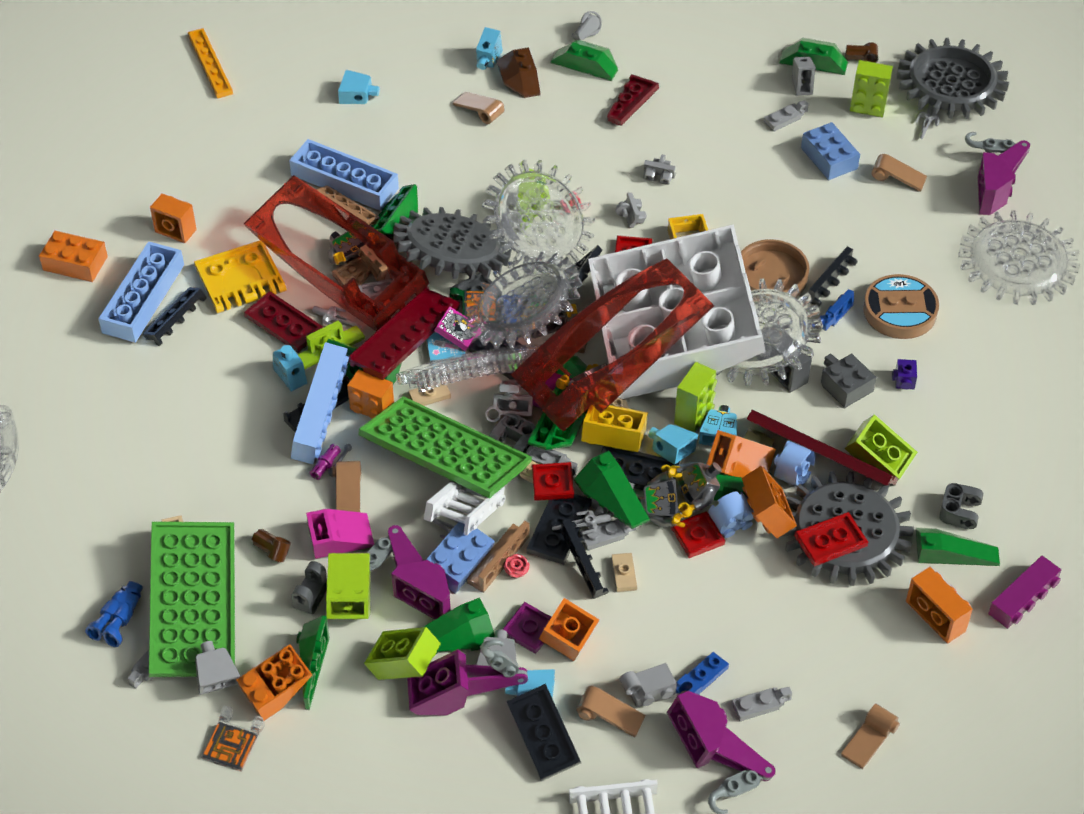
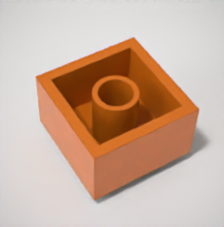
M161 193L150 206L156 233L186 243L197 230L192 204Z
M358 369L347 385L350 410H353L355 413H360L373 419L394 403L393 382L386 379L381 380Z
M563 598L544 628L539 640L575 661L599 619Z

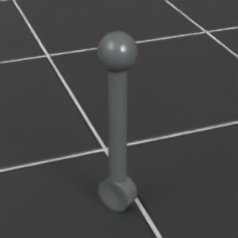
M350 444L345 445V450L337 461H342L347 452L351 451L352 446ZM333 468L328 470L329 476H333Z

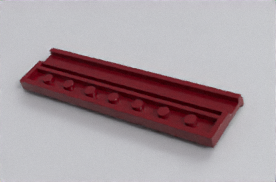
M427 286L349 356L350 366L354 367L357 365L363 368V372L384 380L435 332V328L449 307L456 311L460 309V302L434 292Z
M753 409L747 417V420L886 486H889L890 483L896 485L899 479Z

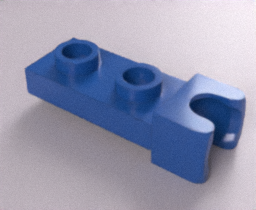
M712 652L693 670L677 681L676 693L680 694L682 691H691L700 695L702 691L728 669L729 663L715 652Z

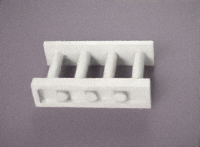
M451 481L426 502L424 520L432 522L440 515L465 524L464 535H468L473 530H476L478 525L497 508L504 504L506 498L504 495L505 487L489 499ZM468 492V493L477 495V496H479V497L485 498L486 500H485V501H484V500H481V499H479V498L470 496V495H468V494H466V493ZM458 500H461V501H463V502H466V503L472 504V505H474V506H477V508H474V507L465 505V504L460 503V502H457V501H458ZM449 508H453V509H455V510L464 512V513H466V514H468V515H467V516L462 515V514H460V513H457V512H454V511H452V510H449Z
M643 779L639 782L613 785L578 786L574 789H569V803H577L579 814H588L586 802L599 801L601 814H610L608 799L621 798L623 814H632L630 797L643 796L646 814H655L652 795L657 794L658 783L657 780Z

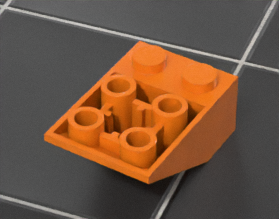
M717 430L707 465L710 466L715 462L722 469L720 473L742 478L759 466H762L769 473L776 449Z
M289 644L236 679L261 719L265 721L280 711L310 679L312 673L291 644Z

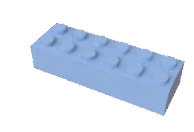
M307 139L289 160L291 176L319 187L328 185L349 199L379 211L385 207L399 189L397 173Z
M148 241L99 317L103 334L136 343L184 266L181 250Z
M325 342L293 439L291 459L313 465L315 458L320 457L321 446L325 441L327 427L330 425L332 412L338 399L337 396L341 391L342 380L348 368L349 356H346L347 348Z

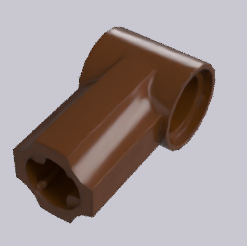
M873 42L866 43L864 46L846 45L845 58L876 63L879 59L878 45Z
M258 529L251 539L253 545L268 553V558L277 562L285 561L291 545L289 540L274 536L264 529Z

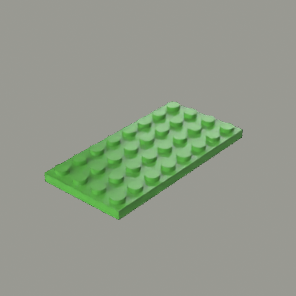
M404 396L359 428L358 433L359 436L368 441L378 444L489 499L522 472L532 461L531 456Z
M152 522L149 677H197L196 655L202 653L200 645L206 641H212L215 650L226 648L235 665L234 522Z

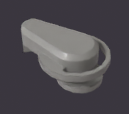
M594 11L586 12L581 18V25L575 31V34H572L575 40H584L588 36L596 35L602 26L600 15Z

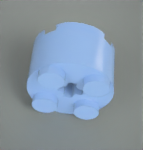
M787 441L782 453H778L775 457L774 464L777 466L774 477L794 486L799 484L803 486L811 474L808 471L810 465L814 466L815 452L794 442Z
M732 492L718 500L719 504L716 507L712 505L708 511L718 530L725 538L731 537L739 529L747 530L753 525L751 522L754 518L752 515L753 509L749 506L742 492L740 495L738 492Z

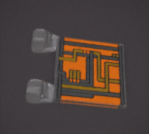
M224 706L201 758L241 772L259 733L264 728L265 722L263 717L255 716L251 729L231 724L229 722L234 715L232 708Z

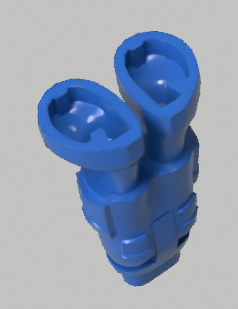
M129 581L126 586H122L119 591L115 592L112 599L101 609V617L92 621L86 627L85 632L88 637L99 641L103 636L108 645L119 647L122 643L119 628L120 626H126L133 616L134 609L141 597L140 592L143 586Z

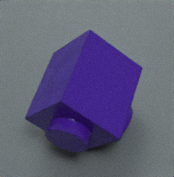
M897 359L896 368L892 371V381H895L897 389L915 390L917 360Z

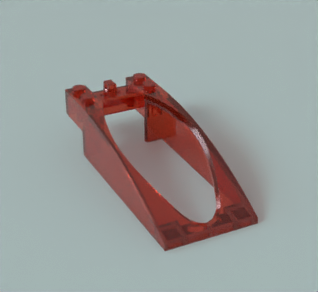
M294 175L244 222L246 228L304 279L375 331H378L387 323L398 309L401 310L405 306V302L413 294L418 296L430 284L425 271L419 269L412 262H407L406 258L398 253L393 240ZM281 204L295 205L347 230L374 251L375 255L388 267L387 272L393 281L374 300L361 292L355 278H351L341 287L291 252L275 224V208Z
M666 258L622 282L583 309L545 341L511 375L543 409L551 421L564 432L591 405L602 413L711 310L714 305ZM663 285H679L683 287L684 294L678 305L643 341L628 353L600 370L571 383L559 396L548 386L546 381L558 369L570 377L571 374L563 365L640 291Z

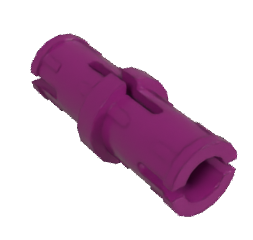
M331 444L327 451L318 458L317 464L310 471L311 477L320 480L325 471L332 467L334 459L341 452L339 446Z

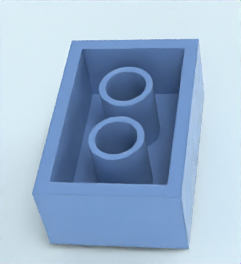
M833 122L803 133L801 149L828 180L858 169L860 153Z
M461 522L455 525L426 559L441 565L445 569L448 588L455 594L490 552L495 542L477 528L468 535H464L465 524Z

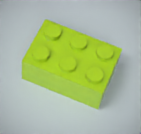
M859 60L850 112L877 117L884 116L893 66Z
M698 362L694 363L677 387L674 424L694 433L698 427H702L709 410L714 409L715 406L713 400L716 395L714 391L717 384V379H715L716 370Z
M427 627L383 631L365 660L364 665L378 680L421 677L427 671V667L436 655V651L441 643Z

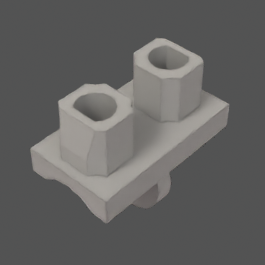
M663 154L660 159L654 158L653 161L645 160V179L652 181L655 174L661 175L660 182L670 184L672 178L676 176V166H672L671 161L665 160L666 155Z
M627 192V199L624 202H619L615 210L619 216L626 218L629 227L634 228L636 223H644L647 215L645 211H640L642 207L641 199H635L632 193Z

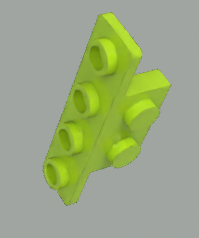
M339 321L306 336L308 350L298 354L303 362L304 369L319 363L325 342L327 343L328 339L352 346L365 339L364 333L357 326L343 331L342 324Z

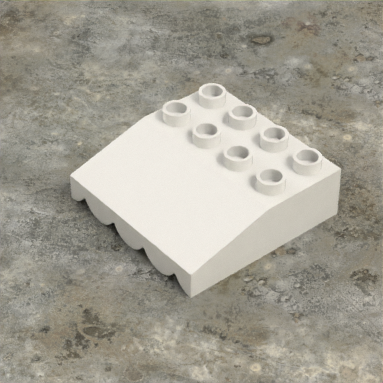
M734 224L588 259L610 372L618 398L626 399L678 387L695 362L716 370L717 373L766 352Z

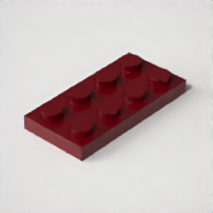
M271 291L244 312L245 318L285 345H290L297 353L307 346L306 336L323 328L322 325Z

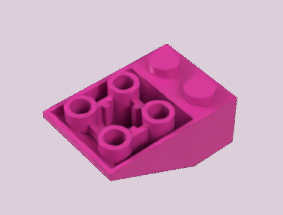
M322 509L306 513L315 559L327 557L328 553H346L371 548L374 545L367 513Z

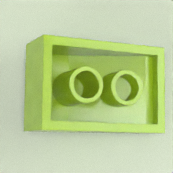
M875 414L862 422L844 448L855 458L899 479L918 453Z

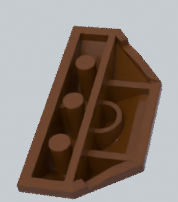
M529 47L512 50L497 60L505 86L519 93L523 98L541 95L537 69Z

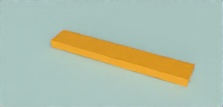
M204 28L188 32V37L217 99L232 95V87Z

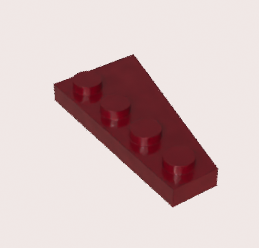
M631 74L629 82H626L623 92L618 96V101L613 104L607 115L608 122L622 126L659 89V83Z

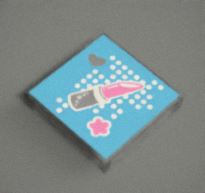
M434 332L426 339L430 366L467 361L466 351L437 332Z

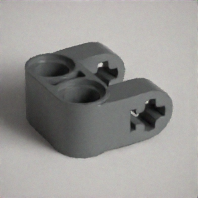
M508 413L493 428L489 437L502 443L508 437L517 442L514 449L526 453L530 446L528 441L535 429V425L517 414Z
M948 484L940 510V520L945 524L964 529L976 528L979 519L978 514L960 507L961 503L970 506L981 505L983 491L967 485Z
M316 561L309 562L305 569V578L302 584L297 585L291 594L293 608L310 614L316 612L327 591L326 569L321 563Z

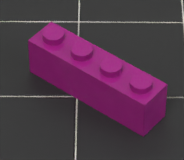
M1041 555L991 603L988 614L1007 629L1013 623L1015 625L1018 624L1026 611L1029 613L1034 608L1035 602L1038 599L1043 600L1051 587L1054 589L1061 580L1059 576L1062 569Z

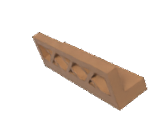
M328 185L318 188L313 192L312 207L356 234L367 236L370 225L377 223L380 219L379 216Z
M524 520L520 526L512 524L469 575L467 583L484 593L504 569L506 559L516 554L530 537V523Z

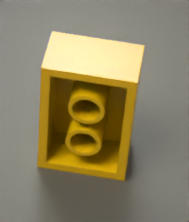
M591 402L583 421L581 441L639 452L646 432L648 412Z

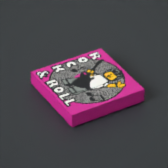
M449 307L434 331L466 351L479 331L480 326L452 307Z

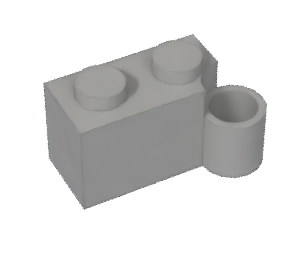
M494 394L493 406L486 410L487 420L496 422L501 415L508 413L532 416L533 395L515 394V396H505L504 394ZM496 409L499 413L498 418H490L488 411Z
M667 663L638 673L629 671L620 677V682L626 694L631 695L636 707L649 706L654 701L668 699L676 694L677 683Z

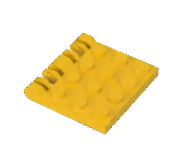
M263 240L194 261L196 270L207 290L216 313L224 311L221 300H223L227 310L231 309V303L228 300L230 297H234L238 307L242 306L239 294L242 295L245 304L257 301L258 296L255 289H258L259 295L262 298L266 295L263 287L267 285L274 294H277L276 288L279 293L287 291L286 285Z

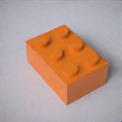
M59 231L53 232L39 255L43 271L90 282L94 281L108 257L103 241Z
M759 466L742 478L744 484L742 489L749 497L747 502L753 509L752 515L758 523L760 521L763 523L762 525L768 534L772 533L776 538H779L797 526L782 487L762 466Z
M931 567L911 578L906 602L947 644L965 633L973 610L969 602L963 600L956 590L949 586L942 576Z

